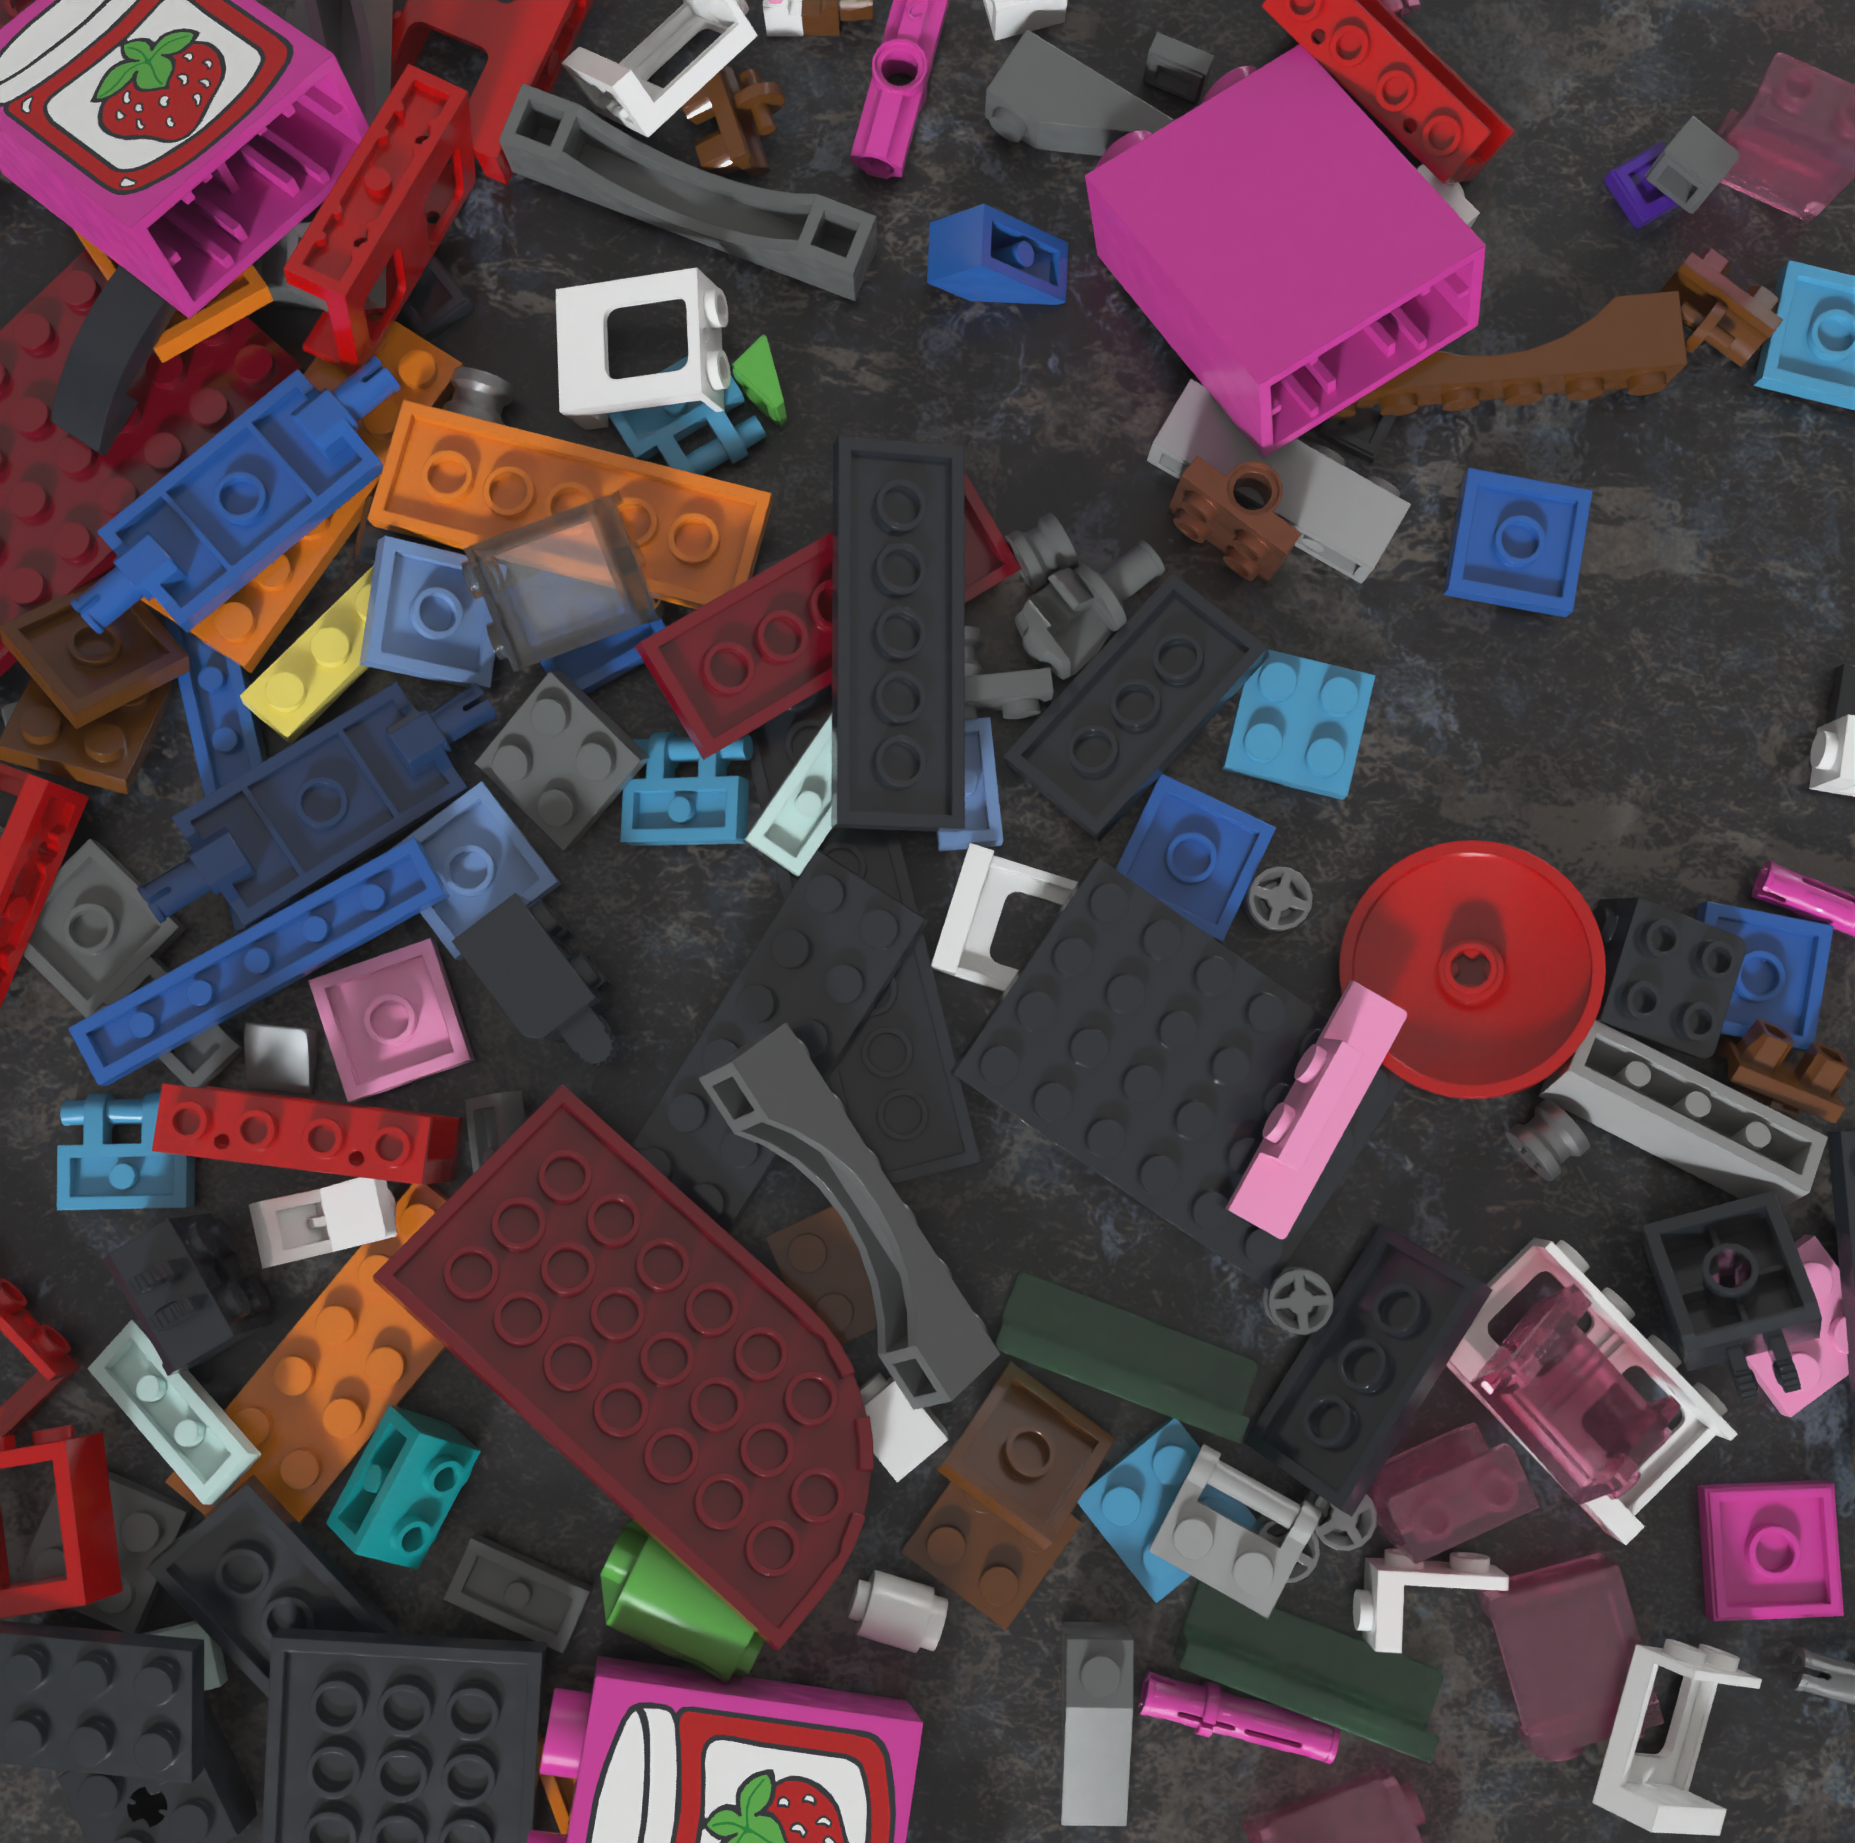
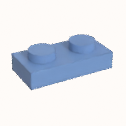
M990 717L965 720V829L960 832H937L939 851L968 849L970 843L981 847L1002 846L1003 832Z

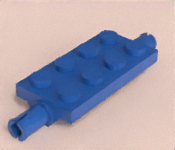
M373 355L368 359L367 363L330 392L327 388L321 391L316 389L297 369L97 531L117 555L112 560L116 567L79 597L73 598L69 603L77 612L81 613L80 616L100 635L107 626L140 599L145 597L150 601L152 598H155L178 625L188 633L381 474L383 468L381 460L356 432L360 429L357 424L358 421L394 392L397 393L401 389V386L386 367L383 369L381 361Z

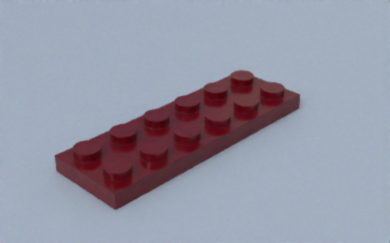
M964 471L966 603L1021 570V567ZM833 531L635 646L703 760L832 683Z

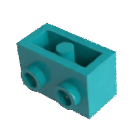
M389 1404L326 1524L354 1554L418 1570L431 1544L438 1537L441 1525L459 1491L469 1479L472 1467L481 1451L450 1423Z

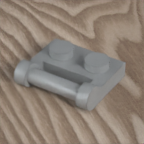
M1203 1444L1149 1548V1552L1268 1619L1296 1562L1314 1532L1323 1510L1306 1500L1301 1505L1220 1461L1221 1453ZM1205 1485H1211L1288 1528L1281 1544L1278 1545L1198 1500Z

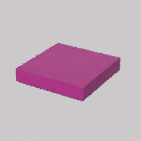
M1827 1480L1697 1485L1706 1617L1712 1621L1844 1616L1834 1483Z

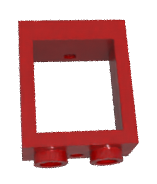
M74 1424L33 1431V1444L16 1447L15 1434L0 1437V1469L53 1460L66 1574L10 1583L0 1501V1619L87 1605L123 1592L103 1432L76 1437Z

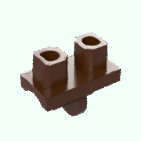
M724 66L682 106V110L687 118L695 125L716 117L719 130L696 141L695 145L701 166L706 172L724 176L743 169L752 177L757 178L771 171L759 135H768L776 130L772 115L778 112L785 103V98L779 84L774 82L761 83L755 69L746 70L738 76L737 70L734 67Z
M1706 249L1699 256L1691 252L1658 293L1679 291L1682 324L1691 330L1685 339V349L1689 353H1693L1705 340L1742 367L1783 321L1782 318L1775 314L1779 297L1762 285H1751L1745 292L1726 278L1731 272L1729 260L1714 249Z
M1760 1018L1755 1021L1741 1038L1740 1042L1727 1036L1723 1038L1715 1052L1718 1057L1728 1061L1727 1076L1731 1082L1736 1083L1733 1087L1734 1090L1793 1120L1797 1118L1800 1109L1836 1124L1846 1109L1837 1091L1850 1066L1842 1053L1837 1049L1819 1042H1812L1798 1065L1788 1062L1784 1059L1794 1045L1790 1034L1780 1026Z

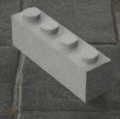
M1190 379L1153 441L1147 458L1149 463L1179 480L1197 455L1224 476H1227L1238 464L1247 461H1261L1271 466L1278 473L1283 485L1282 498L1274 513L1302 533L1294 546L1361 584L1375 568L1411 506L1410 503L1399 498V490L1391 483L1375 476L1364 478L1345 467L1346 462L1338 453L1322 445L1310 447L1298 439H1294L1263 459L1206 388L1193 379ZM1240 487L1233 491L1235 500L1241 507L1247 510H1257L1264 507L1262 496L1257 490L1250 487Z
M1595 1020L1586 1039L1570 1059L1545 1079L1539 1093V1097L1554 1102L1560 1108L1739 1199L1774 1190L1781 1209L1810 1193L1828 1139L1827 1136Z

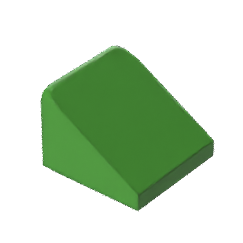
M763 334L732 364V371L735 382L742 394L776 426L782 427L788 421L785 404L767 336Z

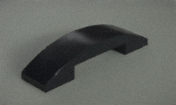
M121 265L95 300L72 344L58 382L51 414V422L104 456L108 453L138 404V401L127 395L126 392L177 310Z

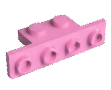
M1355 981L1349 982L1316 1044L1310 1046L1300 1059L1294 1074L1296 1080L1284 1102L1275 1107L1268 1117L1262 1133L1264 1138L1225 1209L1279 1239L1287 1237L1406 1020L1407 1013L1405 1010Z

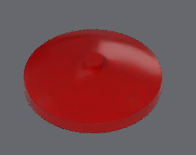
M1467 840L1442 843L1411 854L1390 867L1368 888L1355 907L1344 933L1340 952L1339 976L1342 995L1349 982L1355 981L1406 1011L1407 1018L1382 1062L1387 1069L1406 1082L1434 1094L1460 1099H1488L1502 1097L1529 1088L1552 1075L1570 1059L1586 1039L1599 1012L1604 993L1606 964L1602 937L1592 911L1580 892L1562 873L1543 859L1525 850L1492 841Z

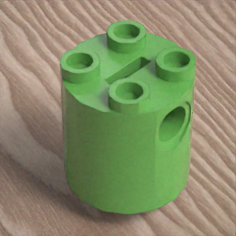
M633 1520L626 1524L600 1575L606 1625L671 1657L680 1658L697 1665L726 1684L732 1675L742 1679L745 1673L748 1674L764 1639L636 1521Z

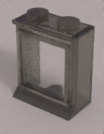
M619 490L477 541L464 548L468 560L462 562L461 566L467 586L475 599L484 598L493 620L486 625L491 645L500 660L509 659L514 672L637 626L659 621L665 613L661 599L658 601L653 599L642 570L645 566L642 551L637 541L631 542L618 505L623 503Z

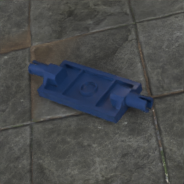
M397 682L172 816L171 818L192 848L186 852L190 858L146 885L139 886L137 888L143 900L148 903V907L160 924L166 921L167 917L208 892L213 891L215 895L222 892L245 928L248 929L467 792V786L447 756V753L451 751L449 745L487 721L497 718L495 709L489 699L484 700L482 698L484 692L477 683H474L467 690L429 713L424 708L418 711L409 702Z

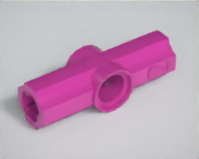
M893 0L881 46L876 50L872 58V79L850 155L851 164L862 169L867 175L886 180L890 177H902L919 112L927 101V83L948 10L949 0ZM899 73L911 76L914 80L904 86H895L888 83L886 79L891 75Z

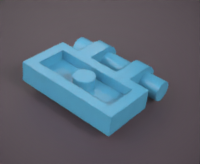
M688 356L659 373L682 369L688 361ZM732 376L729 388L724 389L725 411L722 412L713 411L700 400L607 413L635 459L646 461L660 453L667 467L698 475H704L727 460L733 465L749 455L747 448L767 437L755 415L733 427L726 413L745 402L743 394ZM708 424L716 438L685 456L677 442Z
M654 732L649 739H632L650 758L645 763L647 764L646 779H632L623 789L621 843L631 846L747 843L744 838L747 835L749 780L741 776L726 775L727 767L731 761L750 760L752 758L753 741L749 735L741 737L705 760L701 757L690 737L679 738L675 732ZM680 762H698V777L675 778V769L679 766Z
M147 1092L142 1099H115L111 1093H90L86 1100L63 1101L60 1110L61 1122L64 1126L83 1125V1145H57V1210L195 1207V1157L152 1151L161 1092ZM142 1124L141 1143L112 1144V1130L115 1125Z

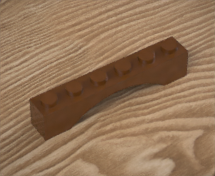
M1679 291L1616 296L1595 317L1569 334L1530 350L1497 356L1457 355L1436 351L1325 421L1337 419L1341 421L1351 418L1356 414V409L1373 408L1374 404H1379L1381 415L1394 414L1401 416L1412 413L1418 409V406L1442 404V409L1445 411H1462L1478 406L1482 400L1504 399L1505 405L1522 406L1541 400L1542 395L1566 393L1567 400L1582 401L1596 398L1604 394L1605 390L1627 388L1628 394L1633 396L1660 392L1687 365Z

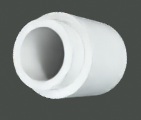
M873 1570L868 1582L860 1579L857 1580L849 1602L847 1618L857 1621L855 1635L913 1653H917L919 1648L934 1651L944 1627L948 1599L934 1595V1587Z

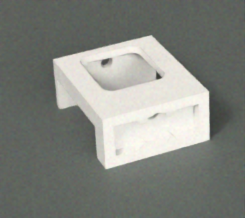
M683 0L684 3L619 64L579 46L562 62V65L597 113L649 137L758 36L745 17V14L749 11L747 2L745 0ZM711 29L722 33L666 87L661 88L648 82V79L700 31Z
M697 267L556 289L559 412L583 429L590 430L608 427L607 413L701 400L715 412L725 411L724 389H728L730 386L731 371L728 358L722 350L721 327L727 326L728 306L723 291ZM676 299L684 300L687 310L688 361L686 365L677 371L612 379L609 374L607 320L609 314L613 310L622 307Z
M970 843L931 967L932 970L1004 992L1019 970L994 962L990 956V946L1006 897L1013 892H1021L1063 905L1078 882L994 856V850Z
M1672 1639L1665 1640L1664 1648L1636 1644L1592 1803L1650 1832L1720 1836L1727 1809L1689 1792V1787L1718 1683L1760 1689L1762 1679L1737 1669L1739 1657L1712 1646L1699 1644V1648ZM1660 1665L1683 1675L1682 1684L1663 1749L1658 1754L1636 1753L1637 1742L1658 1666Z

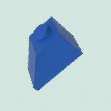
M981 204L930 222L928 284L969 301L1059 305L1066 302L1068 242L986 204Z

